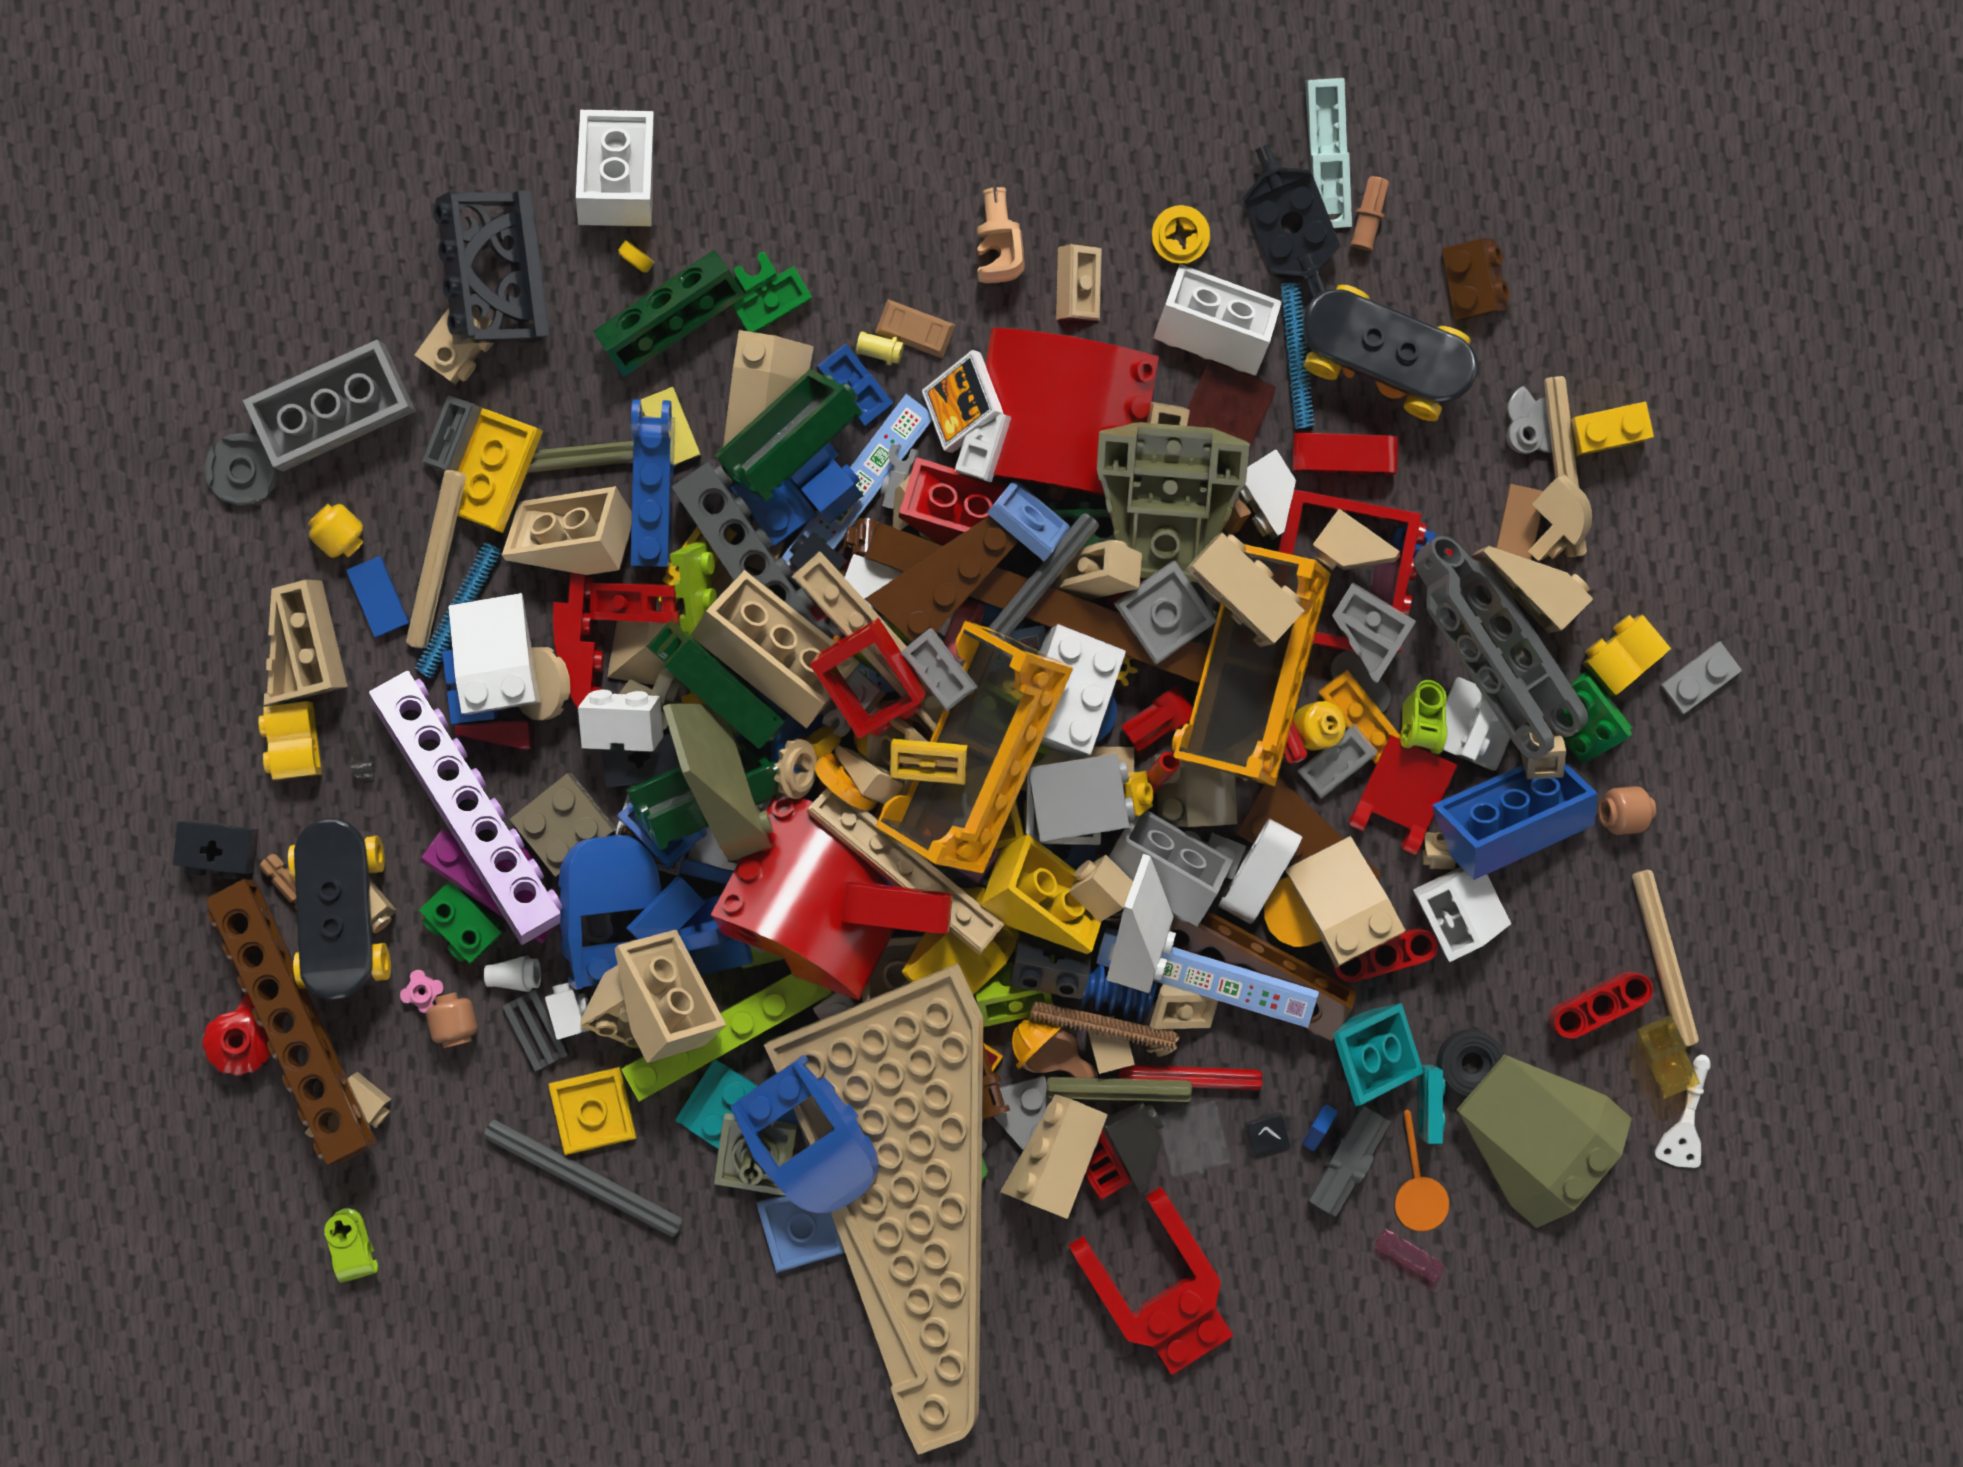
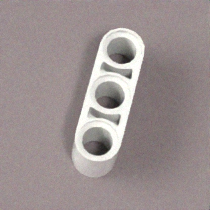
M1268 819L1237 870L1233 880L1228 886L1230 890L1225 898L1222 897L1219 907L1252 924L1296 852L1302 836Z

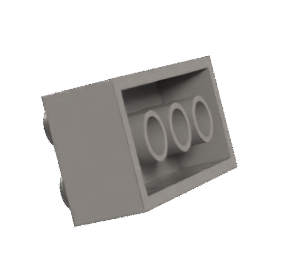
M378 339L243 400L273 468L283 472L416 412L386 345Z

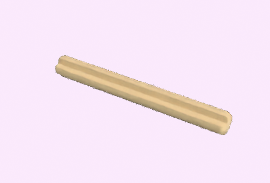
M1563 376L1546 378L1544 380L1555 478L1566 475L1579 487L1566 379ZM1567 538L1564 539L1568 543L1564 549L1567 557H1577L1586 554L1585 539L1575 545Z
M446 470L444 472L406 643L415 648H426L428 646L466 480L465 474L454 470Z
M1642 870L1634 873L1632 879L1679 1046H1691L1698 1043L1699 1038L1654 874L1651 870Z

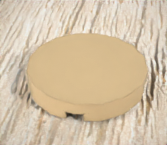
M532 647L541 702L518 706L523 714L534 720H547L560 715L564 708H561L563 702L568 700L570 694V676L566 664L561 657H556L552 653L554 650L549 647Z

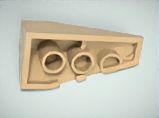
M739 330L723 447L810 369L813 346L774 335Z

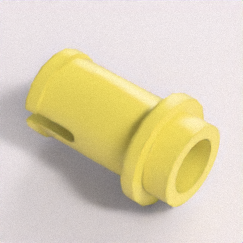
M862 331L858 338L856 354L885 360L887 365L891 366L892 363H900L904 343L899 342L897 337H893L891 340Z

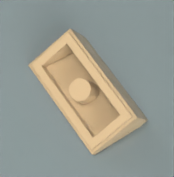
M1074 244L1058 247L1056 320L1100 321L1102 248Z

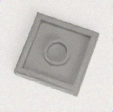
M1176 561L1170 562L1143 581L1138 589L1129 591L1113 603L1154 664H1158L1216 623V620Z

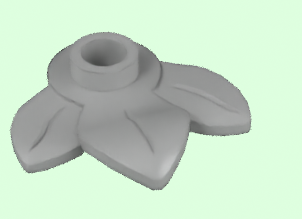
M1522 386L1514 392L1508 402L1507 413L1511 424L1507 430V443L1512 450L1521 454H1529L1536 450L1552 453L1546 397L1535 401L1530 392ZM1523 429L1529 432L1530 440L1524 438Z

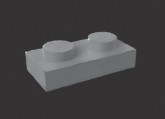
M1719 641L1660 684V686L1679 712L1685 714L1742 670L1721 641Z

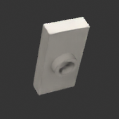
M932 628L928 629L901 651V654L946 712L978 688Z
M1353 724L1345 731L1343 738L1338 744L1321 750L1298 770V773L1322 799L1374 757L1378 751L1358 727Z

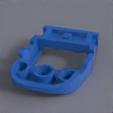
M627 835L585 839L568 851L560 867L558 886L561 888L560 901L563 909L559 910L561 913L560 929L562 941L560 942L563 957L570 961L573 976L567 977L568 983L575 989L598 985L603 974L618 965L615 954L617 945L627 943L619 942L582 947L581 916L644 909L662 892L658 868L652 854L638 839Z
M802 1055L738 1099L730 1107L753 1158L780 1190L794 1204L806 1211L829 1213L847 1206L873 1185L878 1174L879 1161L869 1136L863 1134L856 1120L858 1115L850 1104L846 1105L833 1091L835 1087L825 1077L819 1080L807 1068L805 1063L808 1059L805 1055ZM812 1095L835 1129L781 1166H778L761 1142L762 1138L759 1131Z

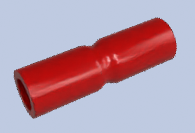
M1164 752L1146 771L1148 783L1151 784L1153 789V796L1180 767V760L1174 758V753Z

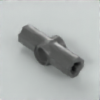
M1362 1105L1344 1138L1340 1137L1335 1145L1338 1147L1333 1156H1328L1325 1163L1327 1167L1308 1200L1325 1212L1337 1216L1355 1183L1359 1184L1368 1172L1374 1158L1372 1154L1391 1121Z

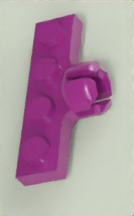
M442 829L423 854L420 862L504 918L454 836ZM525 848L521 850L528 861L534 859ZM501 860L495 867L499 871L506 873L512 871L516 864L509 860ZM529 890L519 891L515 895V899L520 903H529L535 898L534 893ZM554 927L534 939L542 944Z

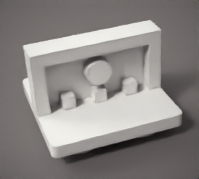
M1458 677L1454 680L1446 699L1448 733L1443 750L1495 771L1511 737L1476 684Z

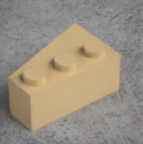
M1221 533L1205 547L1186 570L1216 601L1220 600L1233 612L1231 617L1237 624L1241 625L1244 623L1257 635L1253 641L1259 647L1275 644L1305 611L1298 604L1301 600L1287 586L1280 588L1271 579L1274 574L1265 564L1259 560H1256L1254 563L1243 552L1246 550V547L1235 536L1229 534L1226 537Z
M302 580L272 588L268 635H271L270 658H267L266 670H269L267 693H264L263 705L282 704L348 687L322 581Z

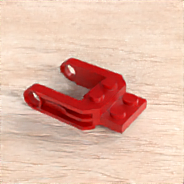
M1160 1186L1147 1194L1146 1198L1193 1271L1192 1276L1182 1278L1141 1304L1137 1311H1132L1103 1263L1096 1257L1085 1236L1079 1237L1068 1244L1127 1341L1154 1347L1171 1375H1173L1234 1335L1216 1308L1221 1281L1167 1194Z

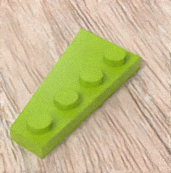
M694 542L670 554L671 566H679L680 580H676L674 583L676 598H683L685 606L679 618L681 629L689 635L692 634L706 610L717 600L716 591L712 589L711 577L715 569V557L710 552L709 542ZM706 649L710 654H712L716 658V656L713 653Z

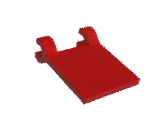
M1390 734L1365 789L1348 820L1349 825L1363 831L1371 812L1379 814L1409 828L1401 847H1403V850L1417 855L1427 828L1434 816L1432 811L1433 804L1441 801L1457 764L1418 746H1412L1411 748L1402 747L1401 739Z

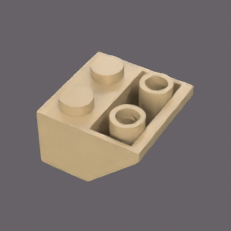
M617 965L603 974L580 1019V1026L594 1031L600 1036L620 1041L628 1047L639 1048L630 1030Z

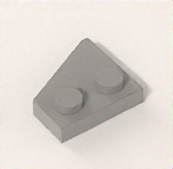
M1355 583L1351 584L1332 615L1340 629L1348 637L1355 653L1359 655L1370 672L1369 675L1372 680L1377 683L1416 622Z
M1044 1075L999 1087L1004 1103L1009 1105L1010 1111L993 1117L1023 1150L1051 1102V1099L1047 1097V1083Z

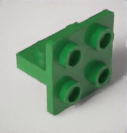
M1589 669L1570 683L1588 712V722L1583 729L1573 736H1563V740L1581 763H1585L1627 740L1632 735L1630 731L1632 726ZM1564 709L1566 718L1574 723L1570 712Z

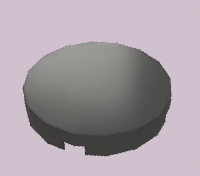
M247 433L229 434L222 438L221 441L210 449L204 465L206 481L213 492L224 502L238 506L254 505L267 498L275 488L279 476V470L273 468L260 437Z

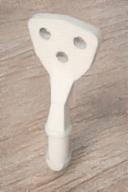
M1699 1055L1695 1058L1690 1081L1686 1085L1685 1107L1680 1120L1664 1133L1655 1150V1156L1658 1159L1674 1166L1696 1168L1701 1164V1142L1694 1127V1119L1699 1098L1704 1093L1703 1086L1706 1075L1711 1067L1710 1060L1706 1055ZM1681 1138L1686 1139L1685 1143L1680 1144L1679 1140ZM1669 1148L1671 1152L1670 1154H1664V1150ZM1693 1154V1158L1690 1160L1686 1159V1156Z

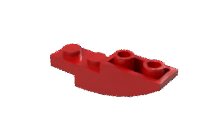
M571 572L568 603L553 602V630L557 657H561L566 664L570 676V696L578 708L589 693L601 690V687H595L596 672H603L604 651L598 650V643L584 641L585 635H591L593 620L590 619V613H587V600L590 598V583H595V577Z

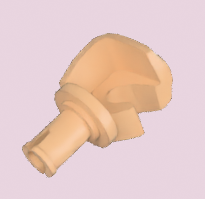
M997 187L995 192L996 203L993 188L983 190L986 222L978 226L976 230L977 236L985 239L978 246L977 253L978 255H983L989 250L994 249L999 252L1000 257L993 263L978 268V281L982 283L1011 281L1016 279L1025 269L1020 224L1008 220L1006 188Z

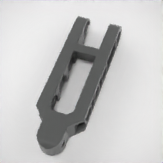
M1439 536L1424 545L1414 558V566L1427 586L1426 610L1520 752L1530 759H1539L1555 747L1554 736L1542 718L1543 716L1550 727L1557 734L1564 737L1573 736L1583 729L1588 722V712L1494 568L1472 559L1457 542L1449 537ZM1446 547L1452 550V556L1447 554ZM1483 586L1490 591L1492 600L1484 594ZM1462 595H1464V597L1476 613L1477 617L1474 615V613L1472 612V610L1470 609ZM1448 608L1455 613L1457 622L1449 616ZM1503 617L1510 621L1512 630L1505 626ZM1480 623L1484 625V627L1486 628V630L1488 631L1489 635L1491 636V638L1493 639L1498 648H1496V646L1494 645V643L1492 642V640L1490 639V637L1488 636V634L1486 633V631ZM1468 639L1476 645L1477 653L1470 648ZM1523 647L1531 653L1533 661L1525 656ZM1501 654H1503V656L1505 657V659L1507 660V662L1509 663V665L1511 666V668L1513 669L1518 678L1515 677V675L1513 674V672L1511 671V669L1509 668ZM1488 670L1496 675L1498 684L1490 678ZM1564 709L1570 712L1574 723L1566 718ZM1530 733L1538 739L1539 746L1533 743Z

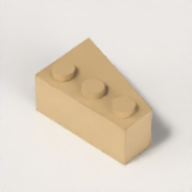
M1055 1094L1000 1192L1068 1219L1108 1114Z

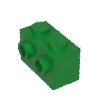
M450 881L419 909L425 916L421 920L422 923L434 935L437 936L441 933L450 943L447 946L448 950L461 962L465 959L469 963L476 961L506 932L499 922L475 898Z

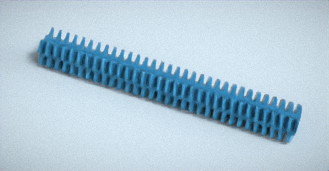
M1282 283L1280 286L1282 293L1281 301L1283 302L1282 310L1284 311L1283 319L1285 320L1287 360H1289L1288 369H1290L1289 378H1291L1290 387H1292L1291 396H1293L1291 400L1293 401L1292 405H1294L1292 409L1294 410L1293 414H1295L1293 418L1295 419L1294 423H1296L1294 427L1296 429L1313 428L1311 426L1315 425V423H1311L1314 418L1310 417L1314 414H1310L1313 409L1309 408L1313 405H1309L1312 400H1308L1312 397L1308 395L1312 393L1308 391L1311 387L1307 386L1311 384V382H1307L1310 378L1306 377L1310 373H1306L1308 370L1303 366L1304 358L1307 356L1304 355L1307 351L1303 349L1307 348V346H1303L1306 342L1302 341L1306 339L1302 337L1304 335L1302 332L1303 328H1301L1303 326V323H1301L1303 319H1300L1304 314H1300L1303 310H1299V308L1303 307V305H1299L1302 301H1298V299L1302 298V296H1298L1301 292L1297 291L1301 287H1297L1300 283Z
M483 543L486 548L481 547L483 552L479 551L478 559L474 560L477 564L472 563L475 568L470 567L472 572L468 571L469 575L465 576L467 579H463L466 584L461 583L463 588L459 587L461 592L457 591L458 595L454 596L456 599H452L455 604L450 603V605L475 601L474 598H478L476 594H480L478 590H482L480 587L484 586L482 582H487L484 578H489L487 574H491L489 570H493L491 567L495 566L493 562H498L495 558H500L499 555L502 554L500 549L489 543ZM446 611L448 616L443 615L445 619H441L443 624L439 623L441 628L437 627L439 632L435 631L437 636L432 635L435 640L430 639L432 644L428 643L430 648L426 647L428 652L423 651L426 656L421 655L423 660L419 659L421 664L417 663L419 668L415 667L417 671L429 678L434 677L432 675L436 673L434 670H438L436 666H440L439 662H442V651L449 650L447 646H451L452 636L449 611Z

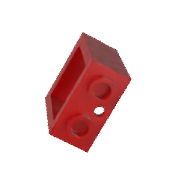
M879 617L818 653L809 664L858 739L869 733L872 737L878 736L891 726L889 721L899 715L903 719L912 716L922 708L920 703L927 694V690L908 661L901 654L900 649ZM875 643L907 691V694L869 716L836 665Z

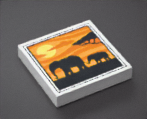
M971 350L922 390L942 447L947 452L953 453L963 445L965 435L977 428L984 427L994 421L996 416L1003 414L982 355L974 350Z

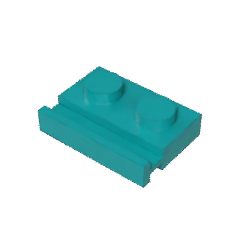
M714 1059L675 1121L689 1128L690 1131L719 1149L724 1114H733L730 1106L758 1085L718 1059Z
M1422 1065L1424 1073L1418 1076V1138L1428 1144H1443V1132L1445 1130V1114L1443 1111L1445 1079L1443 1078V1070L1434 1065Z

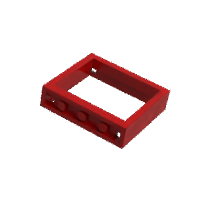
M1294 489L1285 531L1281 536L1278 551L1281 553L1293 555L1303 504L1336 511L1340 509L1347 513L1407 524L1391 606L1408 616L1412 601V595H1406L1408 580L1415 581L1417 576L1413 559L1415 545L1423 544L1426 524L1420 523L1422 513ZM1275 566L1273 581L1280 588L1287 586L1290 570ZM1289 627L1280 638L1289 640L1292 627ZM1315 632L1312 645L1355 652L1348 638ZM1402 643V645L1400 646V648L1398 649V651H1397L1398 653H1401L1402 647H1403V643Z

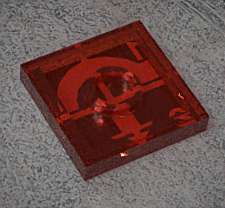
M1209 359L1187 407L1190 410L1187 426L1214 428L1244 440L1251 445L1276 387L1244 372L1237 371L1228 365Z

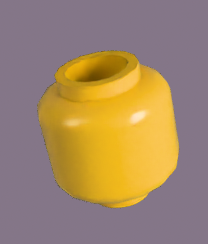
M327 503L308 522V525L311 527L309 531L310 540L331 558L338 557L342 553L349 557L363 543L359 538L364 528L362 522L342 504L332 507Z
M1328 701L1306 704L1299 708L1293 716V721L1304 747L1308 750H1322L1333 747L1340 742L1346 730L1345 717L1342 711L1335 704Z

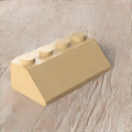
M744 570L706 610L690 636L805 728H808L832 699L809 664L818 653L835 644V642ZM851 656L836 665L844 679L847 680L860 662Z

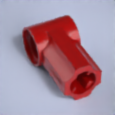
M1178 684L1151 702V706L1121 725L1124 733L1138 752L1158 740L1159 737L1168 731L1173 732L1190 721L1193 705Z

